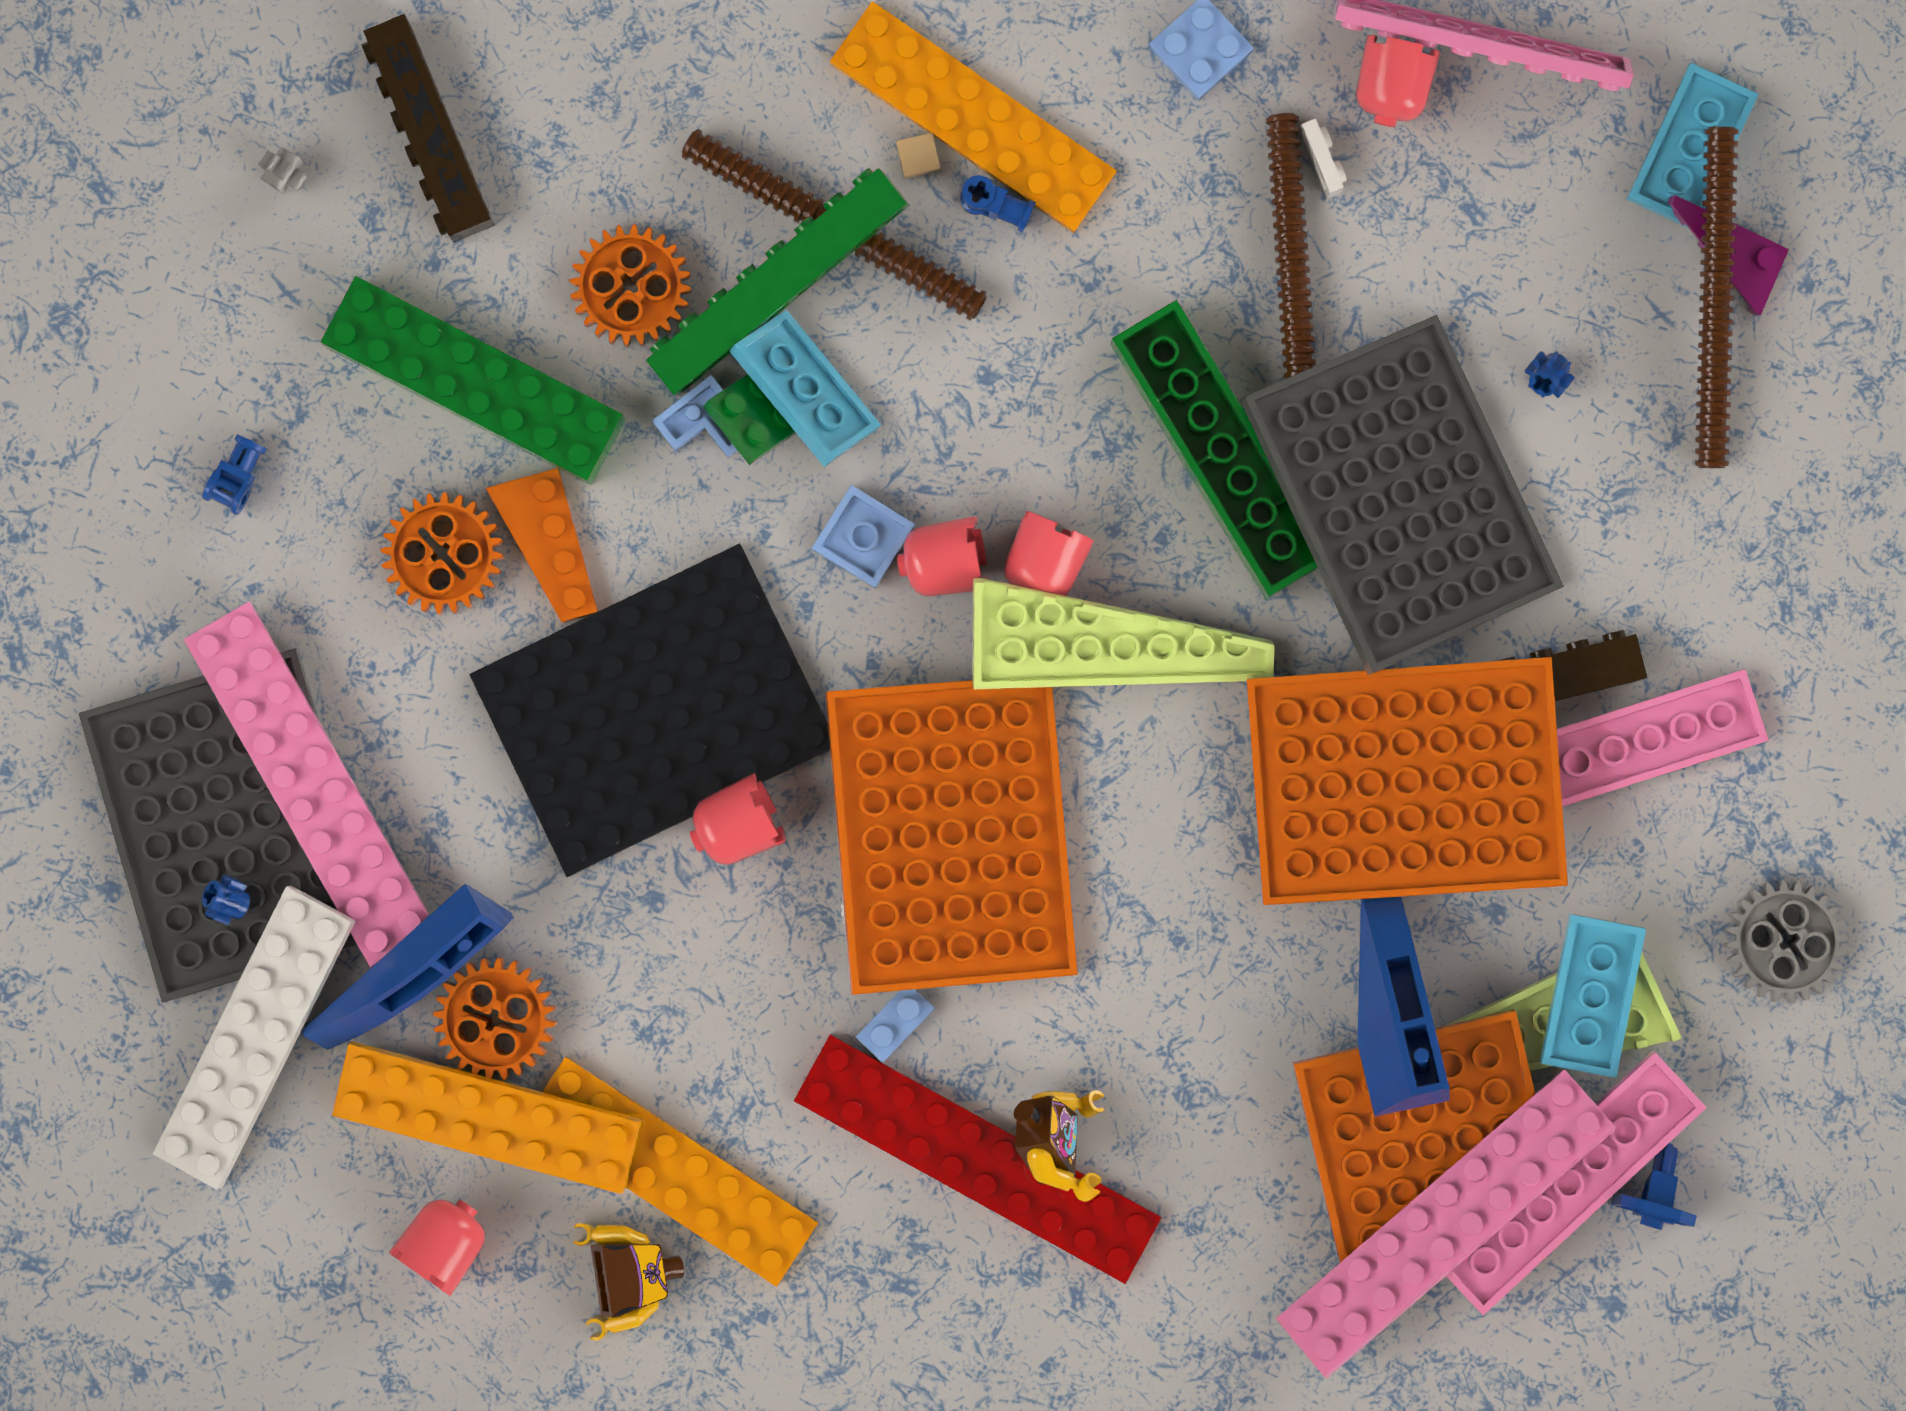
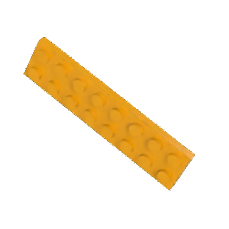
M873 1L829 61L830 65L926 132L933 133V137L1027 202L1030 200L1036 202L1034 207L1073 234L1117 173L1116 169Z
M351 1041L347 1047L332 1116L618 1194H623L626 1188L642 1121L640 1118Z
M567 1056L563 1059L542 1091L543 1093L642 1119L626 1188L776 1287L819 1223Z

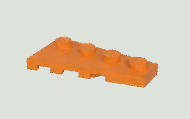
M555 468L487 487L488 494L561 622L565 623L598 612L559 469Z

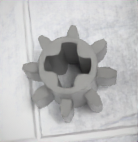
M283 147L279 149L277 154L267 150L258 164L265 170L261 179L285 194L289 187L298 191L307 177L304 172L300 171L305 162Z

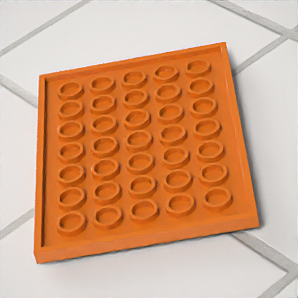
M1552 657L1382 669L1371 675H1367L1366 670L1247 679L1263 905L1568 886Z
M972 680L825 692L851 995L1078 975L1053 688L974 689Z

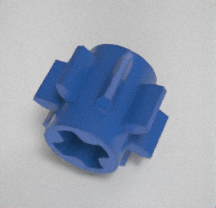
M1540 351L1525 369V373L1530 375L1528 387L1532 388L1535 393L1543 398L1552 394L1559 398L1575 378L1572 374H1569L1572 363L1557 351L1548 355Z
M227 875L222 876L221 882L211 881L204 889L202 895V904L208 908L205 915L225 925H229L231 918L241 919L247 912L250 904V896L244 892L247 885Z

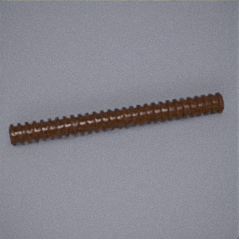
M1279 113L1266 118V125L1270 126L1266 134L1268 137H1271V140L1267 142V147L1271 149V152L1268 153V159L1272 160V164L1269 165V171L1273 172V175L1270 176V182L1274 183V187L1270 191L1271 194L1275 195V198L1271 200V205L1275 206L1276 209L1272 211V217L1276 218L1273 228L1277 229V233L1274 234V240L1278 241V245L1274 248L1275 252L1279 253V256L1275 258V262L1280 266V268L1276 269V275L1280 276L1277 286L1281 287V291L1278 292V298L1282 299V303L1279 304V310H1283L1279 320L1284 323V326L1280 328V332L1284 334L1281 344L1285 345V349L1282 350V356L1286 357V361L1283 362V368H1287V373L1283 374L1284 379L1313 368L1316 365V360L1312 359V355L1315 354V348L1311 347L1315 337L1310 334L1314 330V325L1310 324V320L1313 319V313L1309 312L1312 302L1308 301V297L1311 296V290L1307 289V285L1311 281L1310 278L1306 277V274L1310 272V267L1306 266L1305 263L1309 261V255L1305 254L1308 244L1304 243V239L1307 238V232L1303 231V227L1307 224L1306 220L1302 219V216L1306 214V210L1301 206L1305 202V197L1301 196L1304 186L1300 185V181L1303 180V174L1299 173V169H1302V162L1298 161L1302 153L1297 149L1301 145V140L1297 138L1300 128L1296 127V123L1299 122V116L1293 113Z
M1714 126L1704 129V134L1708 135V140L1704 141L1707 152L1703 153V158L1707 159V164L1703 165V170H1707V176L1703 177V182H1706V188L1702 189V194H1706V200L1702 201V206H1706V212H1702L1705 224L1701 225V229L1705 230V236H1701V241L1705 242V248H1701V253H1704V260H1700V265H1704V271L1700 272V277H1704V283H1700L1703 295L1699 296V300L1703 301V307H1699V312L1703 313V319H1699V324H1702V331H1698V336H1702V342L1698 343V348H1702V354H1698L1701 366L1697 367V371L1701 372V378H1697V383L1701 384V389L1697 390V395H1700V401L1696 402V406L1700 407V413H1696V418L1700 419V425H1696L1699 436L1695 437V442H1699V448L1695 449V454H1699V460H1695V466H1698V468H1725V466H1729V461L1725 460V455L1729 454V449H1726V443L1730 442V438L1726 437V431H1730V426L1726 425V419H1730L1727 408L1731 407V402H1727V396L1731 395V390H1727V384H1731L1728 372L1732 371V367L1728 366V360H1732V355L1728 354V349L1732 348V343H1729V337L1733 336V331H1729V325L1733 324V319H1729V314L1733 313L1730 301H1734V296L1730 295V289H1734V284H1730V279L1735 274L1731 272V266L1735 265V260H1731V254L1735 253V248H1731V245L1736 239L1735 236H1732V230L1736 229V225L1732 224V218H1736V213L1732 212L1733 206L1737 205V201L1733 200V194H1737V189L1733 188V182H1737V177L1733 175L1734 171L1738 170V165H1734V159L1738 158V153H1734V147L1738 146V141H1735V135L1739 134V129L1727 126Z
M700 129L691 133L682 149L683 159H693L692 164L697 166L700 163L703 165L702 169L706 172L710 169L713 171V176H723L722 180L726 183L729 181L733 182L732 186L736 189L742 187L743 193H753L754 199H763V204L766 206L769 204L774 205L773 209L777 212L780 209L783 210V215L786 217L793 216V221L796 223L803 222L810 216L816 220L826 211L823 207L824 200L822 198L816 200L813 198V193H803L804 189L799 186L796 189L793 187L794 183L790 180L787 183L784 182L783 176H773L772 170H763V165L760 163L754 165L753 160L749 157L746 160L743 159L742 153H733V148L730 146L722 147L723 143L721 141L713 142V137L709 134L703 136ZM882 232L875 234L855 250L854 255L859 258L862 255L865 257V262L870 263L873 261L877 269L883 267L886 274H896L895 279L900 281L903 278L906 280L905 284L907 286L913 284L916 286V291L921 292V290H924L927 297L930 298L932 295L936 297L937 303L940 304L943 301L947 303L946 308H956V313L959 315L962 313L966 314V319L969 321L975 319L987 298L986 291H976V286L971 284L969 287L963 278L960 281L955 279L956 274H946L945 268H936V263L933 261L930 263L925 262L926 258L922 255L919 258L916 257L915 251L912 249L908 252L904 250L905 246L903 244L895 245L894 239L886 240L884 238L885 234Z

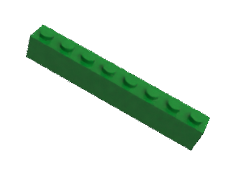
M870 168L863 171L852 181L856 187L845 196L841 192L837 193L823 205L826 211L816 220L810 216L794 229L797 235L787 244L783 240L776 243L765 253L768 259L757 268L752 264L736 277L739 283L727 292L725 288H722L707 301L710 305L707 310L700 315L693 312L678 325L681 331L673 338L669 339L666 335L651 346L649 350L652 352V355L646 361L673 395L683 393L730 354L729 351L736 343L773 319L910 206L880 168L874 172Z

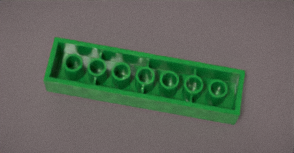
M357 276L354 277L320 341L330 351L589 485H592L626 421L623 414Z
M1177 299L1113 337L1110 344L1265 600L1317 570L1318 567L1247 414Z

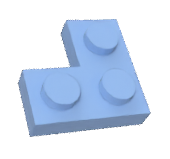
M712 375L652 420L653 424L675 452L704 430L709 433L727 458H730L738 451L703 408L709 399L723 391Z

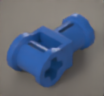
M981 175L972 176L967 179L960 196L961 205L969 214L984 215L995 221L999 218L1017 226L1018 231L1022 233L1036 203L1032 200L1027 203L1007 194L1008 190L994 185L990 179ZM977 188L984 190V198H981L976 203L972 201V193H975Z
M237 434L235 437L237 443L228 462L220 461L217 469L210 476L202 498L206 501L212 499L231 508V513L235 515L242 511L250 496L252 484L256 478L251 472L260 454H265L267 448ZM224 488L232 492L233 495L231 496L227 493H224L221 491V489Z

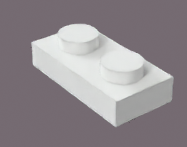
M1315 118L1301 125L1300 135L1326 199H1330L1341 194L1344 189L1342 183L1346 182L1347 179L1340 161L1333 162L1328 148L1332 147V141L1325 126L1319 127Z

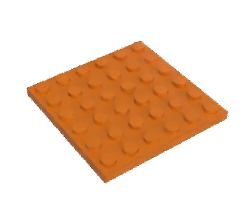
M1514 1009L1435 1028L1449 1084L1450 1101L1374 1117L1358 1047L1292 1062L1339 1263L1535 1095L1518 1017Z

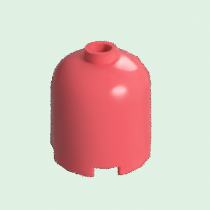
M1367 35L1356 89V99L1359 106L1365 112L1375 116L1374 123L1395 128L1397 121L1416 119L1423 113L1441 52L1431 49L1430 55L1422 53V44L1387 37L1386 43L1382 44L1376 43V35Z
M1026 511L1005 561V578L1012 585L1067 596L1091 550L1094 540L1074 530L1071 532L1063 528L1061 533L1055 531L1058 523L1033 512Z
M966 517L913 529L905 539L904 554L897 555L900 576H908L911 587L923 596L973 592V578H981L980 565L987 564L981 529H975L977 517Z
M755 773L704 798L698 803L693 813L695 830L690 831V837L698 852L705 850L707 855L719 864H734L786 842L783 826L776 828L771 814L777 812L776 807L763 782H757Z
M436 1199L431 1201L418 1213L389 1251V1254L451 1296L485 1242L483 1227L474 1219L478 1211L461 1199L455 1205L446 1200Z

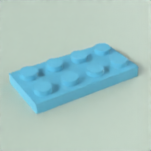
M1690 63L1626 200L1680 225L1682 224L1674 215L1673 208L1667 203L1670 196L1676 195L1706 209V206H1702V201L1706 200V194H1702V189L1706 188V182H1703V177L1707 176V170H1703V165L1707 164V159L1703 158V153L1707 152L1704 141L1708 140V135L1704 134V129L1714 126L1735 127V129H1739V134L1735 135V141H1737L1759 94Z
M787 309L736 343L729 351L824 468L870 436L881 426Z
M1569 913L1540 1063L1617 1078L1646 928Z

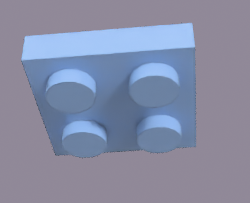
M1196 0L1148 45V48L1198 101L1254 50L1250 43L1209 0Z
M851 485L811 549L876 589L902 548L907 535L915 527V524Z

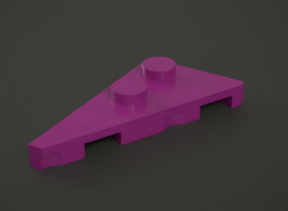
M1676 195L1670 196L1667 203L1673 208L1674 215L1682 225L1686 224L1699 241L1697 245L1700 249L1705 248V242L1701 241V236H1705V230L1701 229V225L1705 224L1702 212H1706V209ZM1735 224L1736 229L1732 230V236H1735L1736 239L1731 245V248H1735V253L1731 254V260H1735V265L1731 266V272L1735 274L1734 277H1731L1730 284H1734V288L1747 303V310L1755 316H1760L1789 249Z

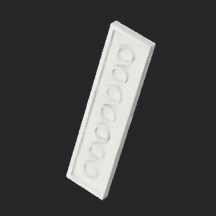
M286 886L153 1155L216 1190L223 1188L356 922L354 919L293 886Z

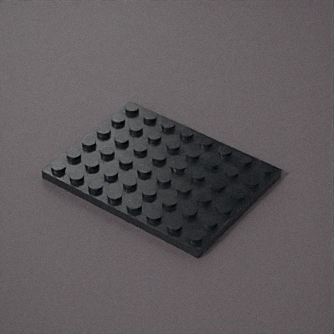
M740 543L469 674L567 878L692 818L694 810L701 800L755 773L757 782L762 781L764 783L830 751L828 723Z

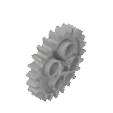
M1779 880L1777 891L1774 890L1770 883H1764V895H1761L1755 889L1750 890L1751 903L1745 900L1737 902L1743 910L1742 914H1729L1737 922L1736 927L1724 929L1725 932L1734 935L1733 941L1723 944L1724 947L1734 949L1735 954L1726 960L1731 963L1738 962L1740 965L1733 975L1739 977L1746 974L1748 978L1743 987L1749 989L1757 984L1756 996L1763 997L1771 990V1001L1778 1002L1782 993H1784L1787 1003H1794L1796 992H1798L1803 1000H1809V988H1812L1816 993H1823L1820 981L1824 980L1828 983H1834L1835 979L1830 973L1831 969L1843 970L1844 968L1836 961L1837 956H1846L1849 953L1839 948L1840 942L1849 940V936L1838 934V929L1843 927L1846 921H1834L1833 918L1838 912L1839 907H1825L1829 899L1827 894L1815 899V886H1809L1802 893L1801 881H1794L1791 889L1788 890L1786 881ZM1788 905L1795 906L1799 911V920L1793 926L1788 925L1783 918L1784 909ZM1767 913L1773 915L1775 923L1783 935L1793 936L1789 944L1797 956L1806 964L1805 970H1801L1795 955L1789 948H1780L1779 944L1783 941V937L1766 918ZM1759 925L1763 926L1768 932L1767 943L1761 947L1756 946L1752 940V932ZM1811 936L1816 937L1821 944L1819 954L1813 958L1808 956L1804 949L1806 940ZM1780 957L1785 958L1789 963V972L1784 978H1778L1773 971V964Z

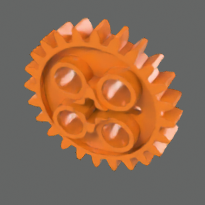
M636 224L632 225L630 234L626 235L620 225L617 226L615 237H611L606 230H603L604 242L600 244L591 238L589 241L594 250L591 253L584 250L579 251L585 263L572 265L573 269L580 274V277L571 278L569 282L580 290L570 294V297L573 301L583 302L575 309L577 315L588 313L589 315L583 322L584 326L588 328L597 324L595 335L598 338L606 331L609 332V343L612 345L621 336L625 347H629L632 337H636L642 347L645 345V335L648 334L657 342L659 340L657 330L662 328L668 333L672 332L668 323L670 319L678 322L682 321L681 316L676 311L677 308L689 307L688 302L682 299L681 295L692 293L691 287L682 284V281L691 278V274L689 271H679V268L686 263L684 257L673 259L678 250L677 245L673 244L664 248L666 236L662 234L656 240H653V231L650 227L646 229L643 236L639 235ZM631 251L639 252L643 256L641 264L636 268H627L623 265L624 256ZM652 263H655L657 265V268L654 271H651L644 277L640 278V276L646 271L648 266H650ZM607 275L614 279V286L607 293H600L595 290L594 285L599 277ZM640 278L636 283L638 287L637 292L633 293L627 290L616 300L611 308H605V304L608 301L614 299L625 290L623 282L626 279L634 282ZM655 279L664 280L667 283L665 293L656 297L648 294L647 288L651 281ZM631 303L638 306L639 312L635 319L624 321L619 318V311L625 304Z
M446 492L442 493L440 502H436L433 495L429 493L426 498L427 505L422 506L418 500L413 499L414 511L410 513L401 507L400 512L404 517L402 522L394 519L389 521L396 528L395 534H383V537L392 543L391 547L381 548L380 552L391 556V560L381 565L384 569L394 571L386 579L388 583H401L395 592L399 597L408 592L410 593L407 604L410 606L416 604L420 599L422 600L421 611L427 613L432 604H435V610L438 615L443 614L445 605H449L451 611L457 614L459 602H463L465 606L471 609L473 607L470 597L475 595L482 600L485 599L484 593L481 590L483 585L489 588L495 587L489 576L490 574H501L502 572L493 563L494 561L504 559L503 554L494 551V548L501 545L503 540L501 538H491V534L498 529V526L496 524L484 525L489 514L484 511L475 515L478 506L476 502L472 501L464 508V497L462 495H458L455 501L450 503L449 495ZM441 518H450L453 522L452 532L445 537L437 536L434 529L437 521ZM421 528H424L444 549L449 546L451 547L447 554L465 572L466 577L464 579H460L443 560L438 559L435 561L438 554L419 534ZM414 543H422L425 547V555L418 562H410L407 558V550ZM468 545L476 546L479 553L477 560L469 565L462 564L460 561L461 550ZM442 570L448 571L451 579L450 584L443 590L434 589L432 586L434 574Z
M485 957L481 959L480 970H478L473 962L466 964L467 976L460 970H457L453 974L457 984L448 981L443 984L449 995H439L436 997V1000L444 1005V1009L433 1012V1016L443 1019V1023L433 1029L435 1032H445L446 1036L438 1045L451 1046L452 1050L446 1058L449 1060L458 1055L461 1058L458 1065L459 1070L470 1064L472 1065L471 1073L478 1075L484 1069L486 1077L492 1079L496 1070H499L501 1078L506 1080L509 1078L510 1068H512L519 1076L524 1073L522 1062L533 1067L537 1064L533 1053L541 1056L547 1053V1050L540 1044L541 1041L551 1042L554 1039L550 1033L546 1032V1028L557 1025V1021L547 1018V1014L554 1011L556 1006L545 1005L544 1002L552 992H540L538 990L544 979L541 977L532 982L529 979L532 972L531 967L525 969L522 973L517 972L518 960H514L508 968H505L503 957H498L494 967H491L490 961ZM478 985H486L492 991V1000L489 1004H482L476 999L475 989ZM513 998H521L527 1003L528 1012L525 1017H518L511 1011L510 1004ZM464 1005H469L485 1014H490L497 1010L499 1011V1019L521 1024L527 1030L526 1032H521L505 1023H500L493 1027L491 1026V1018L466 1012ZM465 1020H472L479 1026L480 1033L477 1039H469L464 1035L462 1027ZM501 1033H507L514 1038L515 1048L513 1052H504L498 1046L497 1041Z

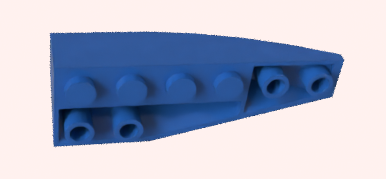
M465 883L301 1031L303 1036L329 1050L392 1019L452 976L500 933L514 916L510 911Z
M1401 896L1361 899L1357 1045L1374 1117L1450 1101L1449 1084Z

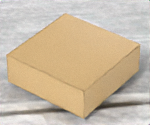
M933 133L896 141L904 179L941 171Z

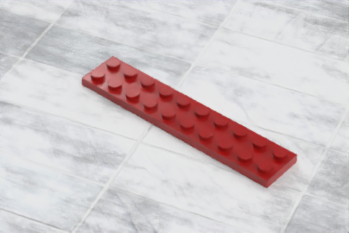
M831 1034L794 1099V1102L1124 1284L1127 1283L1162 1218L1101 1183L1094 1187L1100 1193L1086 1202L1079 1200L1071 1188L1069 1191H1065L1047 1184L1040 1185L1016 1151V1136ZM1075 1170V1178L1081 1179L1085 1176V1174Z

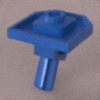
M1668 1143L1654 1157L1652 1171L1645 1180L1641 1199L1624 1194H1614L1611 1205L1633 1211V1215L1641 1217V1225L1662 1230L1664 1224L1674 1225V1223L1694 1227L1696 1215L1673 1208L1678 1177L1674 1176L1678 1149L1673 1144Z

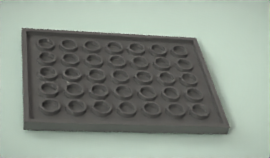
M1437 315L1249 394L1240 400L1367 675L1380 671L1564 587Z
M294 648L281 652L283 659L317 716L298 649ZM204 676L78 713L162 1003L240 980L286 886H293L337 910ZM223 875L246 884L247 887L244 892L250 896L249 908L245 915L238 920L231 918L229 925L206 916L205 913L208 908L202 904V895L206 886L213 880L221 882ZM351 933L342 949L357 945Z

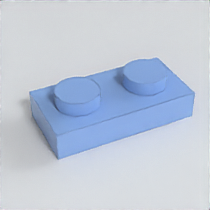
M916 989L901 990L863 1028L856 1038L883 1063L935 1008Z

